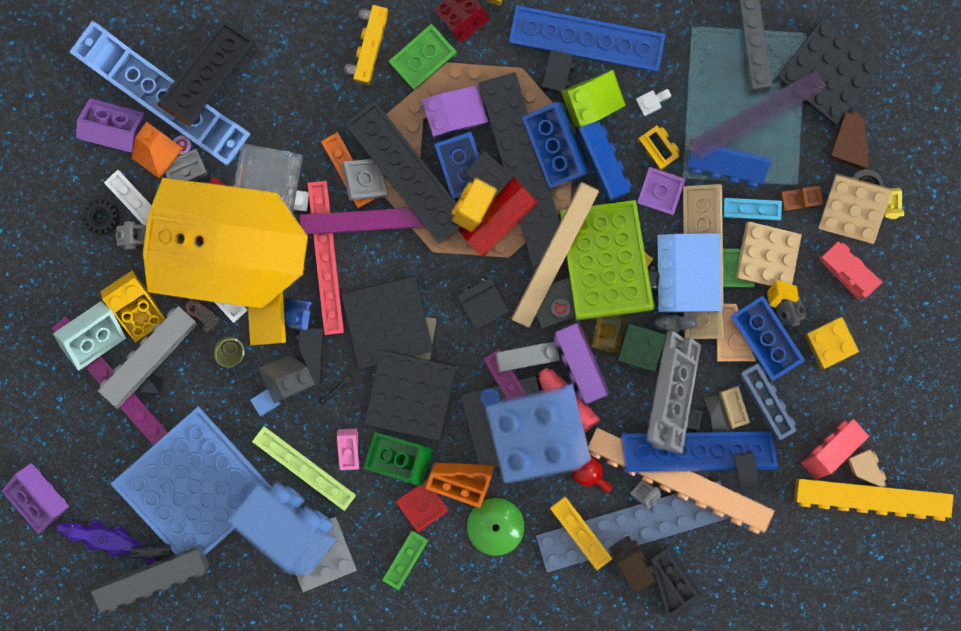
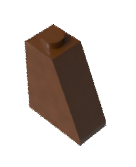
M849 111V113L846 112L840 121L828 158L865 170L869 166L865 120L860 117L859 113Z

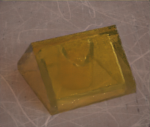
M618 314L596 317L590 348L619 354L627 316Z

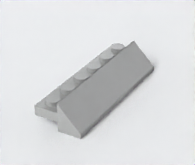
M668 331L664 341L647 441L653 444V448L682 453L701 345L691 338L681 337L674 331Z

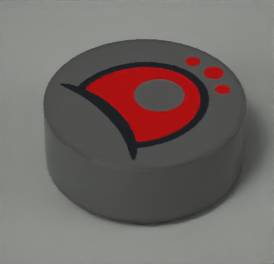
M556 299L551 305V312L555 317L563 318L569 314L570 304L565 299Z

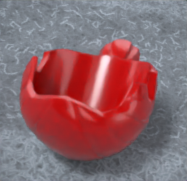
M591 457L590 461L578 469H573L571 472L575 482L582 486L589 487L597 484L603 492L609 493L612 490V484L602 478L603 469L601 464L593 457Z

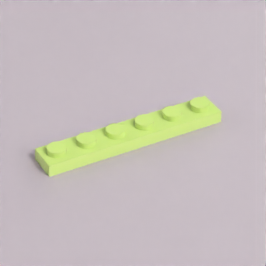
M265 426L252 441L345 511L355 498L356 494Z

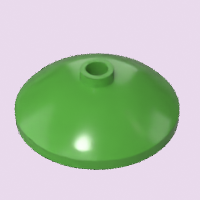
M489 498L483 500L481 507L475 506L468 517L467 533L469 539L482 553L492 556L507 554L515 549L522 540L524 534L523 516L520 510L506 499ZM494 524L499 525L500 528L498 531H494L492 529V526Z

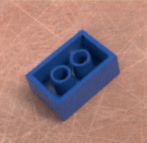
M471 131L434 142L453 199L461 196L469 182H474V179L465 172L479 157Z

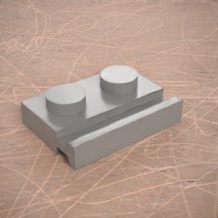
M197 149L178 156L165 173L168 179L192 182L208 175Z

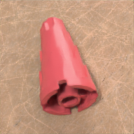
M546 368L539 373L540 377L538 380L542 390L568 385L553 369L549 370ZM574 391L584 432H587L600 419L588 404H585V401L581 402L578 394Z

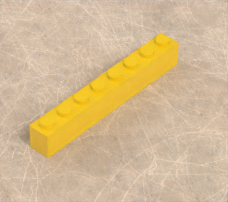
M796 478L794 501L799 502V506L811 507V504H818V508L822 509L838 506L837 510L841 511L857 508L856 512L868 513V510H876V514L887 515L888 512H895V516L907 517L908 513L914 514V518L926 519V515L933 516V520L945 521V517H952L953 494Z

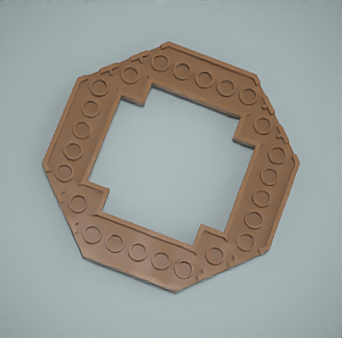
M445 63L386 115L421 158L423 120L427 119L422 99L477 86L482 103L485 104L479 82L516 72L528 114L553 102L523 68ZM383 174L387 190L385 198L395 209L410 208ZM572 182L550 189L558 215L560 210H565L570 204ZM520 222L485 256L509 258L525 245ZM426 227L412 228L433 253L480 256L465 240L459 230L438 244Z

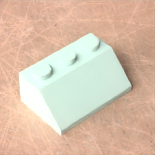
M101 301L53 333L60 348L78 371L126 339L112 310Z

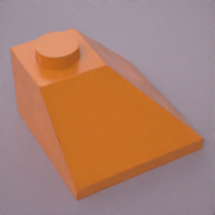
M146 122L135 137L132 159L161 179L183 148Z

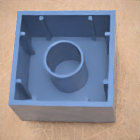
M572 384L501 399L486 406L504 483L578 469L591 460Z
M277 482L272 488L258 484L228 521L287 572L308 576L337 540L329 532L334 525L330 519L318 510L313 512L308 507L302 510L300 506L305 499L289 486L285 488Z

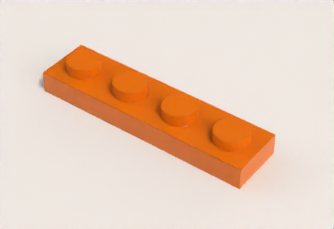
M337 132L321 142L346 186L342 163L353 161ZM375 199L354 200L359 209Z

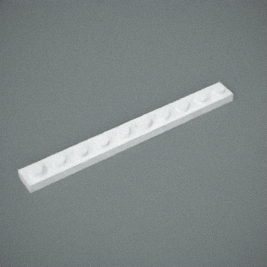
M117 170L104 183L143 225L147 226L148 213L152 205L120 170ZM179 235L178 241L180 244L184 243V240ZM215 302L233 323L248 311L245 306Z

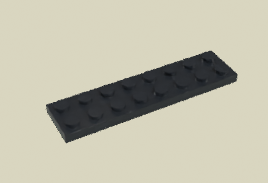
M376 101L345 123L347 129L438 244L462 227L451 221L454 216L451 212L456 202Z

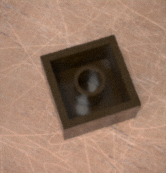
M627 536L609 547L616 564L635 593L656 581L653 577L655 571L636 540L632 542L630 537Z

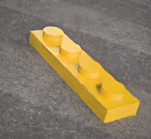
M566 497L550 507L596 570L612 560L611 556Z

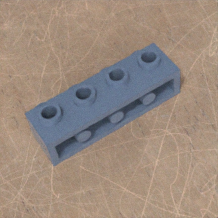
M757 363L738 373L776 440H782L796 432L794 419L786 413V405L782 399H778L775 394L777 390L773 383H769L767 380V373L762 365L759 366Z

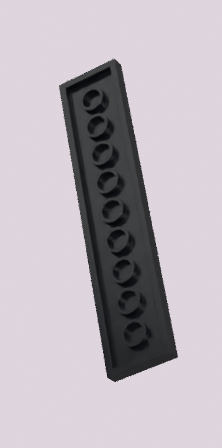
M516 72L479 82V86L503 168L513 175L539 202L520 221L530 260L534 267L539 265L560 221L551 190L522 120V117L528 115Z

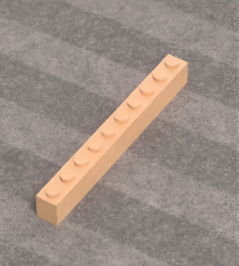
M597 428L588 446L590 456L599 460L602 457L608 460L607 464L617 468L619 465L625 468L621 439ZM691 471L628 473L633 476L635 474L643 476L642 480L649 484H653V482L660 484L659 488L666 492L675 491L678 493L677 496L683 500L688 501V499L696 501L695 505L700 508L706 509V507L713 509L712 513L723 518L726 515L731 518L730 521L734 524L741 526L743 523L749 526L748 530L756 534L766 531L774 513V510Z

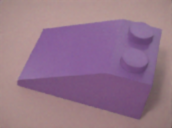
M477 86L422 99L434 139L488 123Z

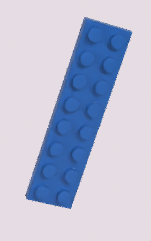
M516 5L509 44L544 51L555 50L572 54L575 57L659 72L666 34Z
M772 431L686 433L682 453L653 448V444L647 441V434L621 435L625 473L735 470L733 455L753 451L757 470H776L778 467Z

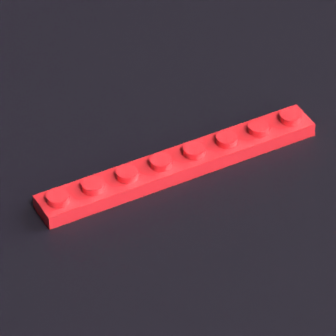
M327 181L308 183L311 214L331 213ZM333 233L313 234L324 335L344 333Z

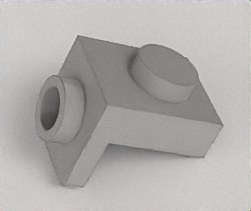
M643 480L630 493L634 499L647 509L655 506L661 496L657 487L653 488Z

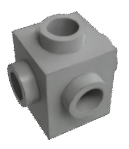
M124 222L123 226H117V246H125V249H136L137 245H144L146 225Z

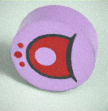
M177 136L173 140L183 148L179 155L191 151L192 143L187 137Z

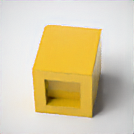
M776 280L767 291L769 305L774 308L782 300L793 302L799 300L797 286L780 280Z

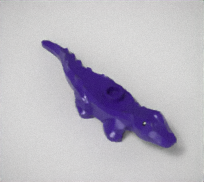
M98 520L91 521L89 527H84L74 522L59 523L56 527V531L70 541H84V545L88 550H105L112 557L126 553L132 554V546L143 547L141 543L131 538L128 532L121 526L113 529L107 528ZM154 557L153 560H149V558H142L150 564L160 560L156 557Z

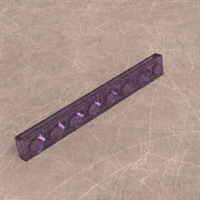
M816 70L690 140L687 145L699 160L826 89L827 84Z

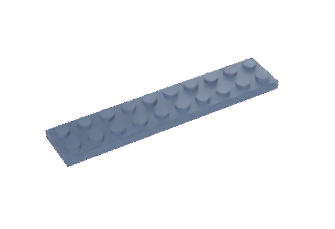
M720 480L714 482L718 485H721ZM678 493L661 497L659 502L649 509L642 504H638L584 520V522L608 554H611L609 547L627 536L630 537L632 542L636 540L641 545L730 517L726 515L723 518L712 513L713 509L706 507V509L700 508L695 505L696 501L688 499V501L683 500L677 496ZM565 527L536 535L547 572L589 560Z

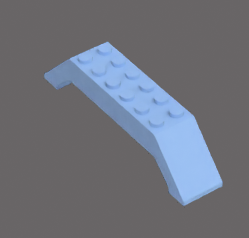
M94 21L90 23L70 51L71 54L227 166L250 136L249 132L208 104L191 126L186 125L157 106L158 101L173 84L174 80L128 48Z

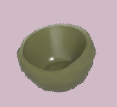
M225 337L215 344L213 351L214 359L219 365L231 368L243 360L245 350L239 339Z

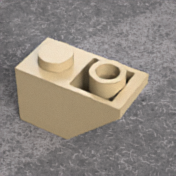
M866 449L846 459L853 476L880 487L886 486L884 482L886 476L883 470H879L877 466L879 460L875 452Z

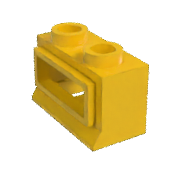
M656 125L639 137L637 141L646 148L648 156L653 158L658 165L657 169L662 170L679 157L678 152L680 151L674 142L670 144L667 139L668 133L666 130ZM655 132L672 154L666 160L649 138Z

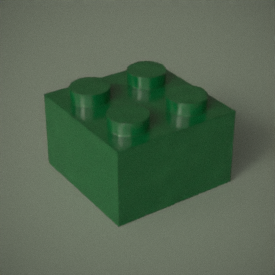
M628 324L617 361L655 372L666 335Z

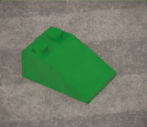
M374 432L363 469L422 486L433 449Z

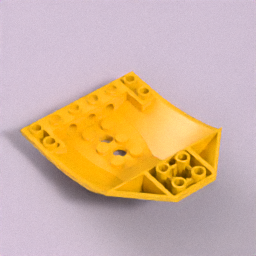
M162 178L148 213L143 257L147 291L197 300L263 308L303 275L308 236L278 193ZM180 234L185 236V241L182 244L178 241ZM198 236L204 238V244L201 247H198L195 242Z

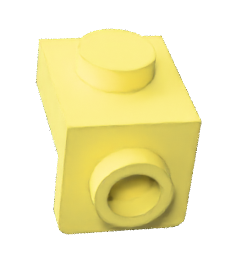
M901 188L892 189L884 216L888 219H897L900 216H904Z

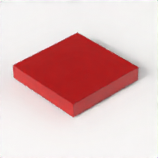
M427 479L423 482L422 486H416L396 501L417 533L449 511L436 492L425 489L428 483Z

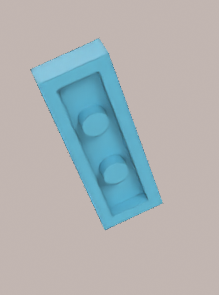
M724 198L723 218L781 220L782 201Z

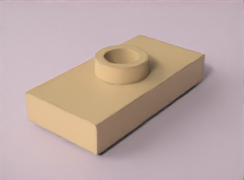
M739 386L719 392L730 428L733 429L750 423Z

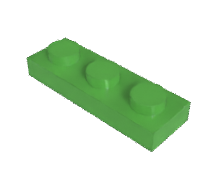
M412 530L382 581L399 590L427 544L428 539Z

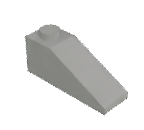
M555 342L495 353L498 372L560 360Z

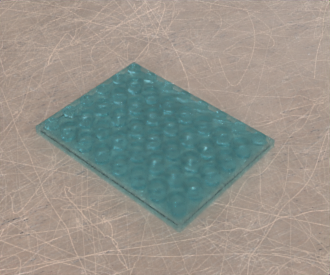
M691 27L682 178L729 182L727 181L728 178L725 177L715 179L709 177L708 173L702 172L701 175L691 173L690 169H686L691 146L697 141L770 158L771 163L764 184L798 185L802 99L776 77L804 42L806 33L764 31L772 87L769 93L750 95L743 29Z

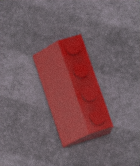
M513 176L498 195L492 198L474 230L471 232L461 227L459 232L480 256H485L539 202Z

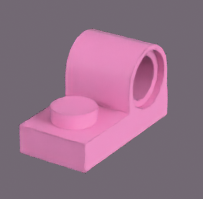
M357 428L338 429L337 445L340 470L359 469Z

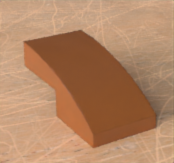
M820 186L779 193L780 201H782V212L823 205Z

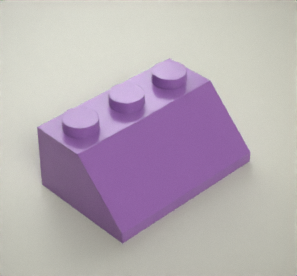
M89 98L77 119L76 138L132 153L134 140L141 130L145 112Z
M32 463L16 473L2 490V493L38 534L43 532L69 507L65 499L55 491L52 484L42 476L40 470Z

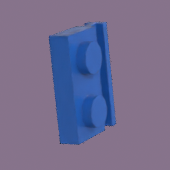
M285 299V302H287V306L284 307L285 327L307 330L310 317L308 308L309 305H312V302Z

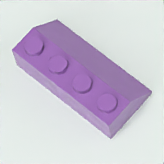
M580 323L555 332V343L558 348L561 347L563 350L562 359L566 366H570L572 372L569 375L573 384L577 383L579 387L577 394L581 402L585 401V404H588L608 395L610 392Z

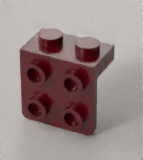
M444 0L434 8L435 13L450 28L459 43L463 42L490 20L483 7L476 0Z

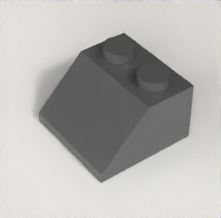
M292 355L258 368L274 404L315 385L308 368Z

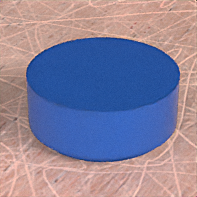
M486 389L481 394V402L485 407L500 400L499 393L494 389Z

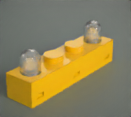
M373 5L371 10L362 8L358 11V17L368 21L367 28L362 30L361 39L364 40L362 47L359 46L357 49L356 57L359 58L357 65L347 63L343 68L346 74L354 76L355 82L370 85L388 16L387 8Z

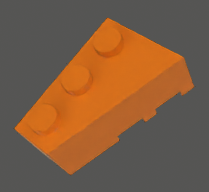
M435 462L425 489L480 508L495 465Z

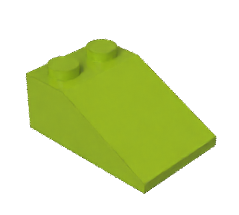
M613 70L561 91L574 127L591 124L626 106Z

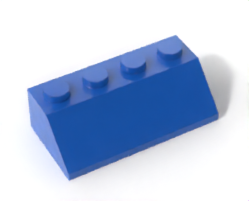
M563 102L552 103L522 117L549 189L590 174Z
M599 121L580 127L577 134L607 201H613L630 193L631 183L628 177L624 178L622 173L624 168L620 159L616 160L614 156L616 150L613 143H609L606 138L608 135L606 127L601 125Z
M695 141L690 149L686 169H690V172L693 174L701 175L702 172L708 173L711 178L720 179V177L728 178L727 181L739 183V181L746 182V185L749 187L758 188V185L764 184L771 159Z
M764 296L758 297L730 316L772 382L805 361Z

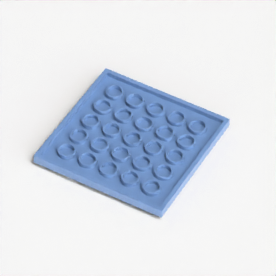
M199 406L111 483L164 543L171 545V550L175 554L201 545L205 555L235 529L228 521L255 487L260 484L272 488L268 481Z

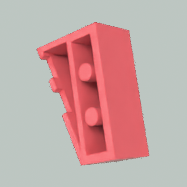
M843 242L834 243L819 260L858 300L867 298L882 281L858 257L849 252L850 249Z
M854 419L849 422L845 420L837 426L838 430L835 433L829 434L824 439L825 442L818 445L801 462L815 480L832 474L869 437Z

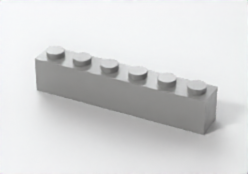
M179 306L176 309H171L166 315L167 319L163 323L159 322L154 327V332L150 337L146 336L140 342L141 346L136 351L133 350L126 357L127 361L114 369V375L109 380L105 379L100 384L98 392L117 409L197 326V323Z

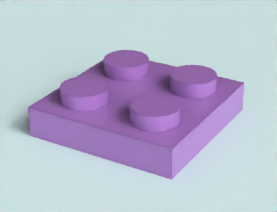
M649 167L637 204L673 216L686 179Z

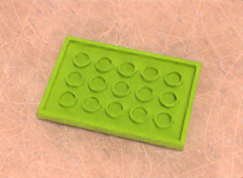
M636 200L591 206L567 253L576 320L654 310ZM567 209L560 210L561 220Z

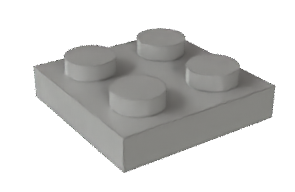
M372 159L342 163L349 201L385 197L387 195L383 173Z

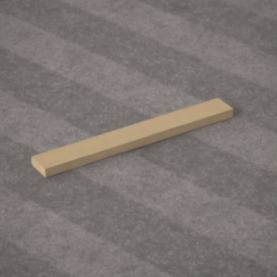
M580 182L511 317L513 321L530 327L599 190Z

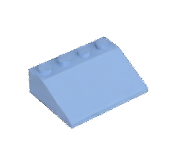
M720 234L658 235V272L660 274L658 312L721 311Z

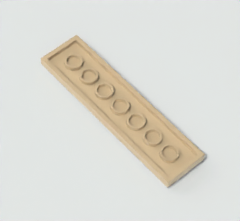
M722 185L683 186L684 234H720L721 311L685 312V317H692L698 321L697 327L685 330V338L724 339Z

